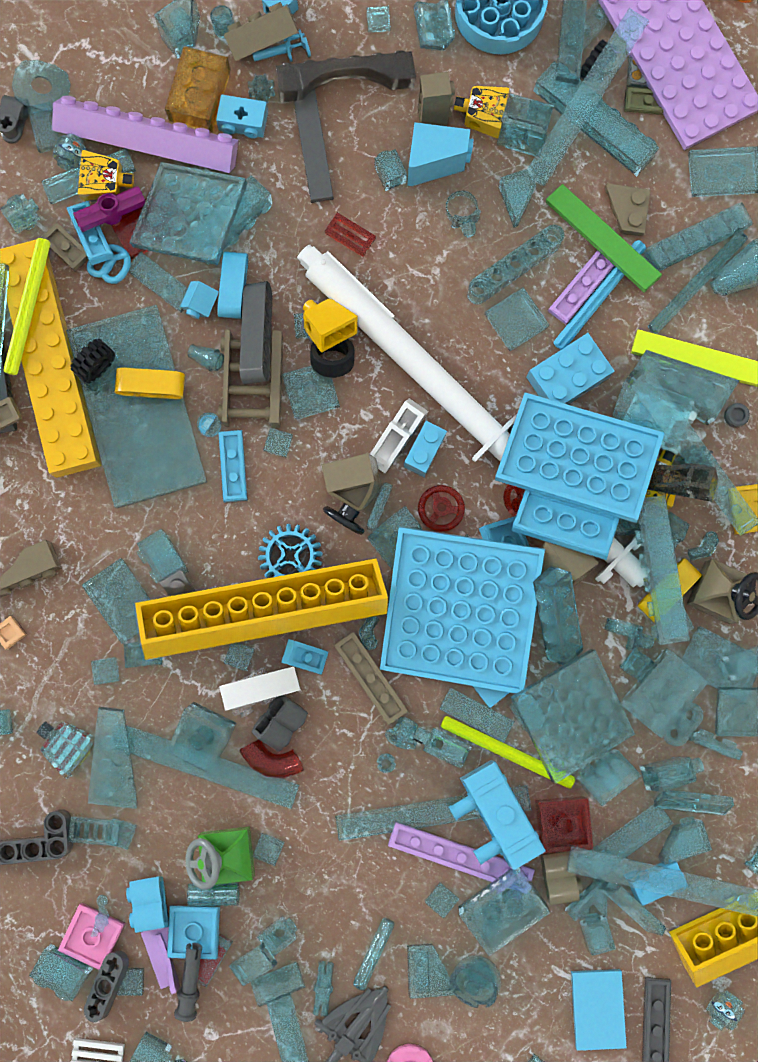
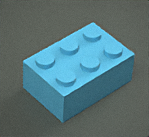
M586 333L530 369L526 378L539 397L569 405L609 379L614 373V369L589 333Z

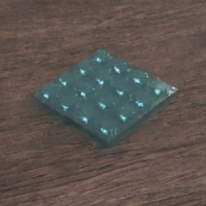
M161 162L131 237V246L218 265L248 184L246 179Z
M594 649L586 651L511 696L551 781L555 784L635 735Z

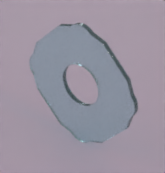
M39 60L22 61L15 69L12 89L16 100L22 102L27 107L45 112L53 111V102L62 96H69L71 86L68 74L56 65ZM39 77L48 80L52 86L51 91L47 94L37 93L31 86L32 80Z

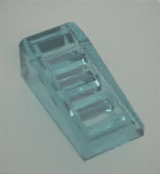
M72 816L68 842L118 846L121 821ZM81 823H85L83 837L80 836ZM90 824H94L92 838L89 837ZM99 824L103 825L102 839L98 838ZM108 825L113 826L111 840L107 839Z

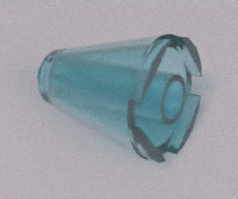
M758 238L752 240L712 275L713 281L710 282V285L716 295L720 293L721 296H726L758 286Z

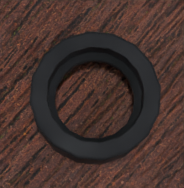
M349 339L324 352L319 351L314 342L312 343L310 349L311 366L319 375L337 378L346 375L354 367L355 347ZM328 351H338L343 353L345 357L340 360L331 361L323 359L319 355Z

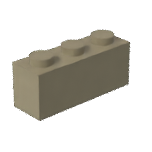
M278 2L268 7L270 12L261 15L259 11L248 16L249 21L242 25L237 21L227 26L228 31L224 33V36L235 61L298 33L299 30L288 3L282 6V3Z
M448 72L420 75L418 95L420 123L440 126L448 125V118L452 117L453 96L455 95L454 81L449 80Z

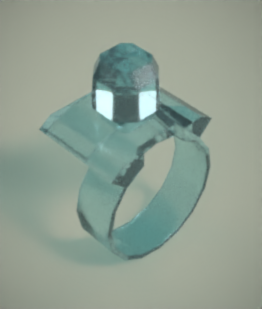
M456 191L447 199L446 215L452 221V228L461 227L465 237H472L476 233L475 223L480 220L481 210L478 209L475 196L470 192ZM456 196H465L474 202L476 210L468 216L454 215L452 217L447 209L448 202Z
M607 618L605 630L628 636L626 650L638 651V648L650 649L653 647L654 638L642 633L643 626Z

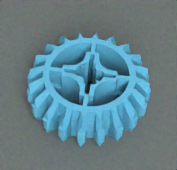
M287 524V531L283 532L281 526H278V535H275L272 530L269 531L272 540L263 538V542L268 546H260L259 550L265 552V555L258 556V560L266 561V563L260 565V569L265 570L269 568L265 573V577L269 578L273 574L275 575L274 577L283 576L284 574L278 571L286 566H294L299 573L316 570L313 568L314 565L321 566L322 562L315 560L316 557L323 556L322 552H315V549L320 548L321 544L319 542L312 544L316 536L313 534L307 538L309 533L307 528L303 530L302 534L299 533L300 525H296L295 530L291 531V525ZM292 537L298 538L302 542L290 547L282 540ZM277 545L281 550V557L277 560L276 564L272 565L271 554L273 548ZM283 547L287 551H291V553L292 551L296 552L294 557L298 565L294 561L291 562L290 559L288 562L285 561L287 555ZM309 547L310 560L305 568L299 558L304 549Z

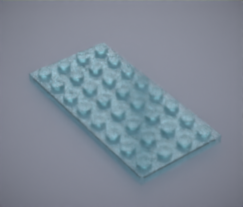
M153 305L66 330L74 358H77L76 354L80 353L84 346L87 347V344L95 339H101L115 352L114 361L110 362L112 363L111 366L106 368L107 371L103 372L101 377H96V380L91 381L89 384L84 383L80 379L114 507L116 509L207 483L184 397L182 399L123 396L114 393L117 368L176 371L158 306Z

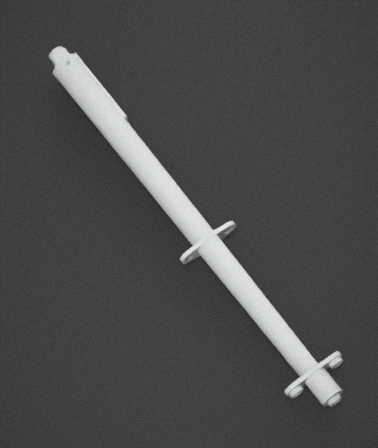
M306 246L297 257L300 264L307 270L306 277L329 299L334 300L358 316L357 326L483 445L472 458L474 462L486 451L492 453L501 462L510 436L508 430L514 424L517 414L502 426L394 320V315L328 251L321 254L314 246ZM640 533L636 534L624 547L613 538L607 560H605L608 564L595 577V580L597 582L601 581L604 584L613 575L611 570L614 569L632 587L636 585L639 587L643 586L650 578L647 575L650 570L630 552L631 549L635 551L643 544V535Z

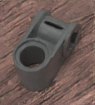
M3 95L1 99L0 132L2 138L8 143H16L22 137L30 108L27 99Z

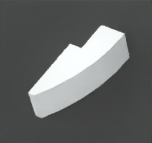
M410 398L404 402L370 453V455L376 458L378 469L384 473L392 466L429 412Z
M295 667L219 686L225 711L301 690Z

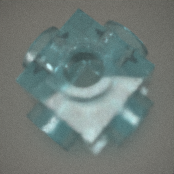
M23 193L10 197L6 202L7 204L0 208L17 234L24 229L29 230L33 228L37 221L40 220L36 213L40 209L32 198L27 200Z

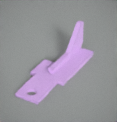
M169 927L141 932L160 988L163 989L169 986L171 994L176 993L180 987L178 976L172 959L167 958Z

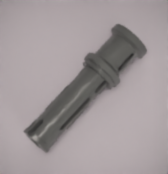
M191 943L186 945L182 986L177 991V998L179 999L178 1008L174 1012V1017L182 1022L193 1021L197 1016L195 1005L200 994L197 989V981L203 948L199 943H192V949Z

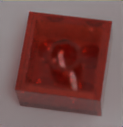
M579 796L535 800L539 839L546 850L544 853L594 849L588 798Z

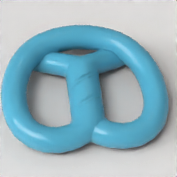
M108 244L113 259L105 261L99 271L95 270L94 265L91 266L88 260L87 271L93 277L102 278L110 284H116L126 277L130 269L131 258L128 251L123 247ZM124 259V264L119 274L114 277L109 276L116 261Z

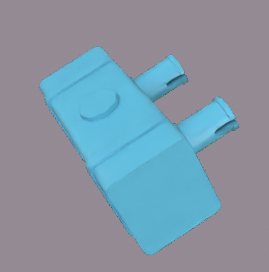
M490 760L460 777L467 791V797L448 807L456 821L475 809L479 812L488 828L492 841L473 850L480 865L500 854L503 855L508 866L515 870L546 851L537 831L533 829L507 783L506 776L501 772L496 761Z

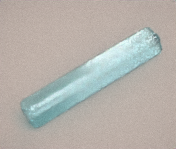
M387 918L382 919L354 979L353 986L359 990L364 991L394 928V922Z

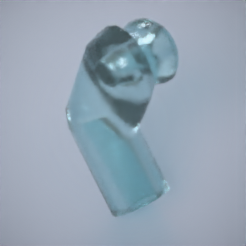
M714 531L707 532L700 547L688 549L689 559L692 561L712 556L719 542L717 533Z
M375 616L367 617L358 631L360 641L367 650H373L378 645L373 629L380 620Z

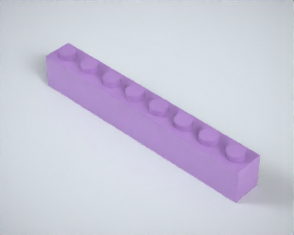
M62 96L53 102V131L230 173L235 167L239 140L233 139L229 134L219 133L216 135L210 133L205 128H196L195 130L187 128V125L184 123H166L164 119L159 117H152L150 119L143 117L138 112L125 113L121 112L117 107H100L98 103L92 101H85L83 103L76 101V98L72 96Z

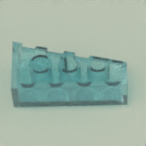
M649 350L643 353L629 374V377L669 402L696 412V418L706 425H709L717 418L740 381Z

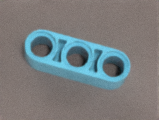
M226 251L223 253L218 297V317L242 319L243 288L247 281L248 253Z

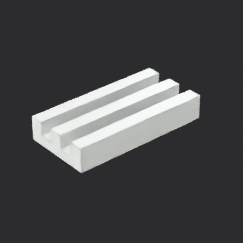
M82 1038L74 1039L71 1062H102L78 1059V1057L117 1062L123 1061L125 1044ZM82 1046L118 1051V1055L79 1050V1048Z

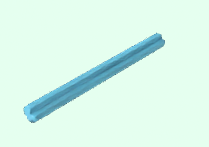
M640 240L635 241L631 245L640 255L646 249V245ZM614 266L554 340L553 344L559 350L569 345L624 277V274Z

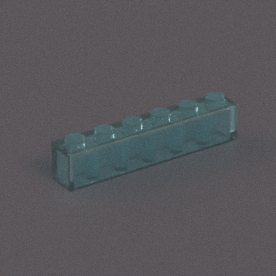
M554 61L536 80L534 92L634 175L638 176L655 157L659 149L656 142L642 134L634 123L625 120L617 109L608 106L600 95L592 93L583 81L575 79L564 66L558 65Z
M665 495L644 498L637 521L639 530H635L636 543L641 544L643 551L642 554H639L641 568L646 569L647 577L643 578L645 592L650 593L651 602H647L649 616H654L655 626H651L653 641L658 640L659 645L690 641Z

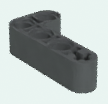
M59 809L46 815L44 819V836L0 840V865L55 860L68 855L73 849L72 818L69 812ZM55 815L62 818L61 828L56 827L53 823ZM56 840H60L64 844V851L62 853L55 849ZM32 843H36L39 846L38 855L31 852L30 845ZM7 845L14 848L15 854L13 857H9L6 854Z

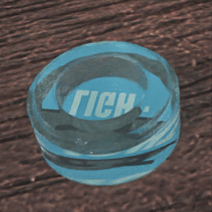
M204 413L198 418L197 428L202 435L213 437L220 432L221 421L214 413Z

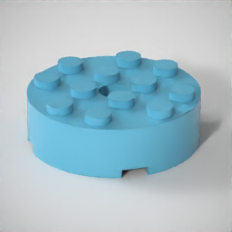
M456 0L455 19L463 37L477 49L492 54L513 53L529 45L538 35L543 24L548 0Z

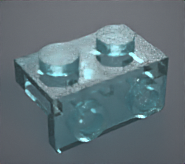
M440 0L437 4L417 1L413 8L420 48L444 51L452 43L455 36L448 0Z

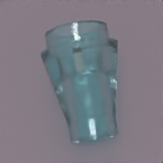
M194 344L190 346L187 354L189 358H192L209 371H218L224 361V354L220 353L219 349Z

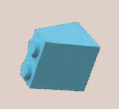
M415 122L407 186L418 185L464 171L465 163H470L474 139L469 138L470 129Z

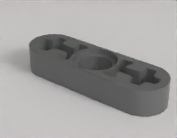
M123 951L112 952L106 955L84 1006L85 1017L90 1022H98L106 1018L111 1010L129 967L128 956ZM114 959H117L118 968H115L116 963L113 961ZM104 979L108 980L111 984V991L109 993H106L102 988Z

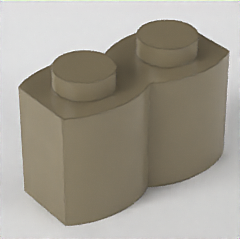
M570 848L542 853L541 863L548 903L555 905L580 901L579 894H583L581 879H576L575 869H579L577 854H573Z

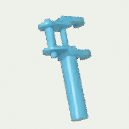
M299 29L298 34L284 39V42L287 41L285 44L252 53L254 62L287 53L289 61L292 62V48L299 46L306 49L308 57H311L306 37L303 38L305 34L301 33ZM299 38L301 40L300 43H296L293 45L290 44L291 40Z

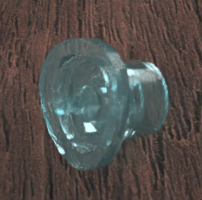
M400 717L393 729H387L385 736L394 746L403 749H415L417 743L413 740L418 725L408 718Z

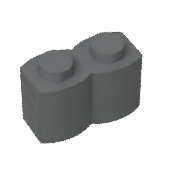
M285 695L275 697L270 703L267 712L254 725L252 733L260 741L280 752L290 743L293 732L304 724L308 712Z

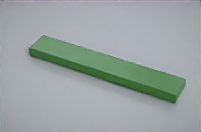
M563 184L546 198V203L644 293L661 278L662 274Z

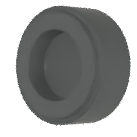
M740 403L732 404L724 413L726 423L734 428L742 427L748 422L750 417L748 408Z

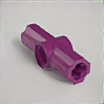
M136 186L117 195L111 193L103 194L98 198L97 203L78 210L73 215L79 229L84 232L103 223L109 225L117 224L122 219V215L146 206V201L140 188Z

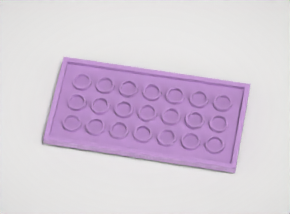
M598 0L629 56L633 58L645 78L648 89L652 90V96L658 106L662 107L663 115L684 150L758 113V94L703 0Z

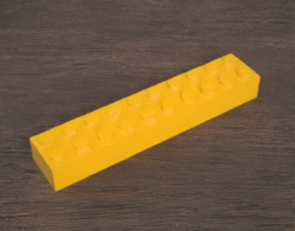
M36 240L0 249V276L13 329ZM48 253L21 361L48 471L55 478L100 467L102 464L81 381L71 371L70 365L75 357Z
M376 558L135 603L141 645L145 660L387 614L388 596Z

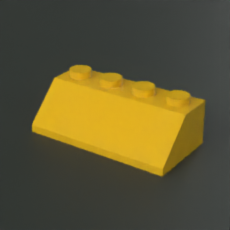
M757 891L669 932L681 961L696 988L758 959Z

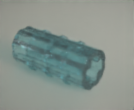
M189 883L187 889L188 906H238L240 895L239 883L217 884L208 890H201L193 883Z

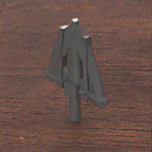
M386 986L373 991L368 987L363 994L342 1003L323 1020L316 1019L314 1022L316 1028L314 1030L327 1034V1040L330 1042L331 1040L335 1041V1049L326 1062H338L343 1055L347 1056L348 1053L352 1055L351 1059L353 1061L373 1062L383 1037L386 1016L391 1008V1005L387 1003V992L389 989ZM360 1012L349 1027L346 1028L345 1022L352 1014ZM371 1021V1030L365 1039L359 1038Z

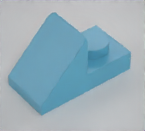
M288 639L281 663L322 675L328 651Z

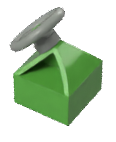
M250 826L201 832L198 835V839L190 843L186 851V870L191 882L197 888L208 890L217 884L253 880L255 870ZM199 846L200 857L197 860H193L194 851ZM194 868L201 872L202 881L197 877Z

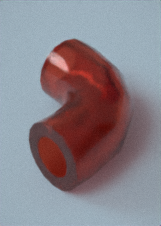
M258 739L239 750L248 765L265 777L283 779L304 771L303 765L294 749L286 753L275 754L268 751L263 742Z

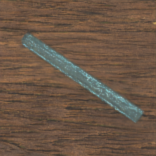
M738 231L651 321L648 329L652 333L658 334L748 240L747 235L742 231Z

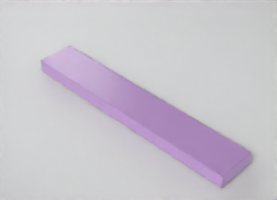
M395 822L388 843L389 847L494 883L499 881L500 885L526 894L535 872L533 868L524 865L513 870L508 866L504 858L498 856L480 865L473 853V850H476L475 848L399 822Z

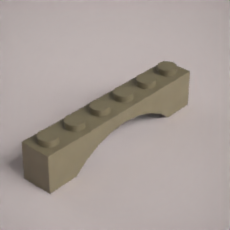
M44 540L22 550L10 569L0 576V598L11 594V590L16 587L26 588L33 585V580L40 577L43 579L53 577L57 574V570L62 569L52 542Z

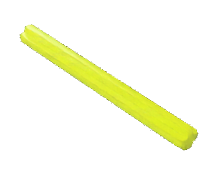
M38 238L36 240L3 369L5 373L10 375L18 374L50 248V242L47 239Z
M445 716L441 723L443 729L568 789H571L574 785V776L457 720Z

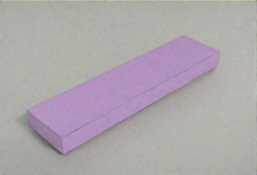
M597 250L551 305L548 312L566 325L610 273L614 265Z

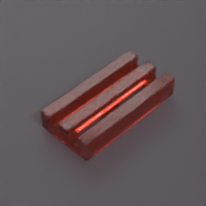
M338 212L325 230V234L362 257L365 256L366 251L369 250L372 242L376 239L374 234ZM337 221L343 223L344 225L356 231L368 240L364 241L363 239L359 238L349 230H346L342 226L338 225ZM334 228L363 247L361 248L332 229Z

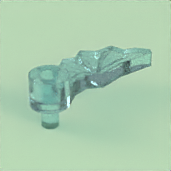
M105 895L98 896L96 900L99 913L95 916V924L91 934L92 938L97 936L98 933L104 932L105 926L109 924L108 918L110 915L104 907L108 904V898Z

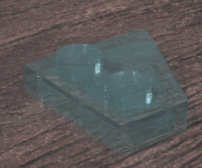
M431 943L407 945L409 997L414 999L457 995V990L440 961L434 946Z

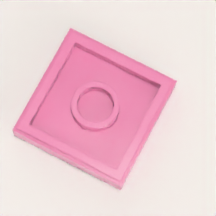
M80 903L58 951L100 970L106 955L112 953L125 923Z

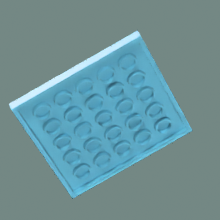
M399 527L380 670L523 695L545 549Z

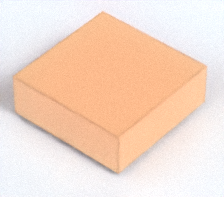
M9 616L0 623V643L5 650L11 648L27 635L13 616Z

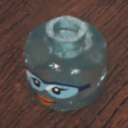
M67 133V135H62L58 138L52 155L60 168L69 171L70 168L76 169L80 167L82 150L87 151L80 137Z
M727 990L724 993L717 992L706 1008L707 1014L711 1017L709 1022L721 1031L724 1027L728 1030H734L745 1013L742 1007L743 1002Z

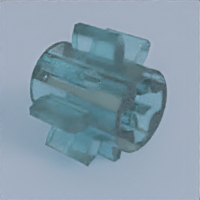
M266 73L258 76L254 74V79L247 82L250 89L248 91L249 98L255 97L256 100L269 103L270 96H275V90L273 89L275 86L274 80L268 81Z

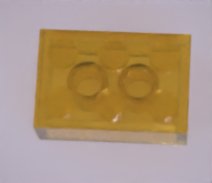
M183 46L165 106L169 122L184 123L189 127L205 128L213 132L221 94L224 95L231 72L228 57Z

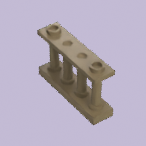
M225 329V337H221V351H224L223 405L218 407V419L222 420L225 427H229L230 417L265 418L266 421H269L271 428H281L282 331L272 330L271 384L252 386L231 385V372H240V362H232V349H240L241 340L233 339L230 329ZM230 394L266 395L267 398H270V406H266V409L230 408Z

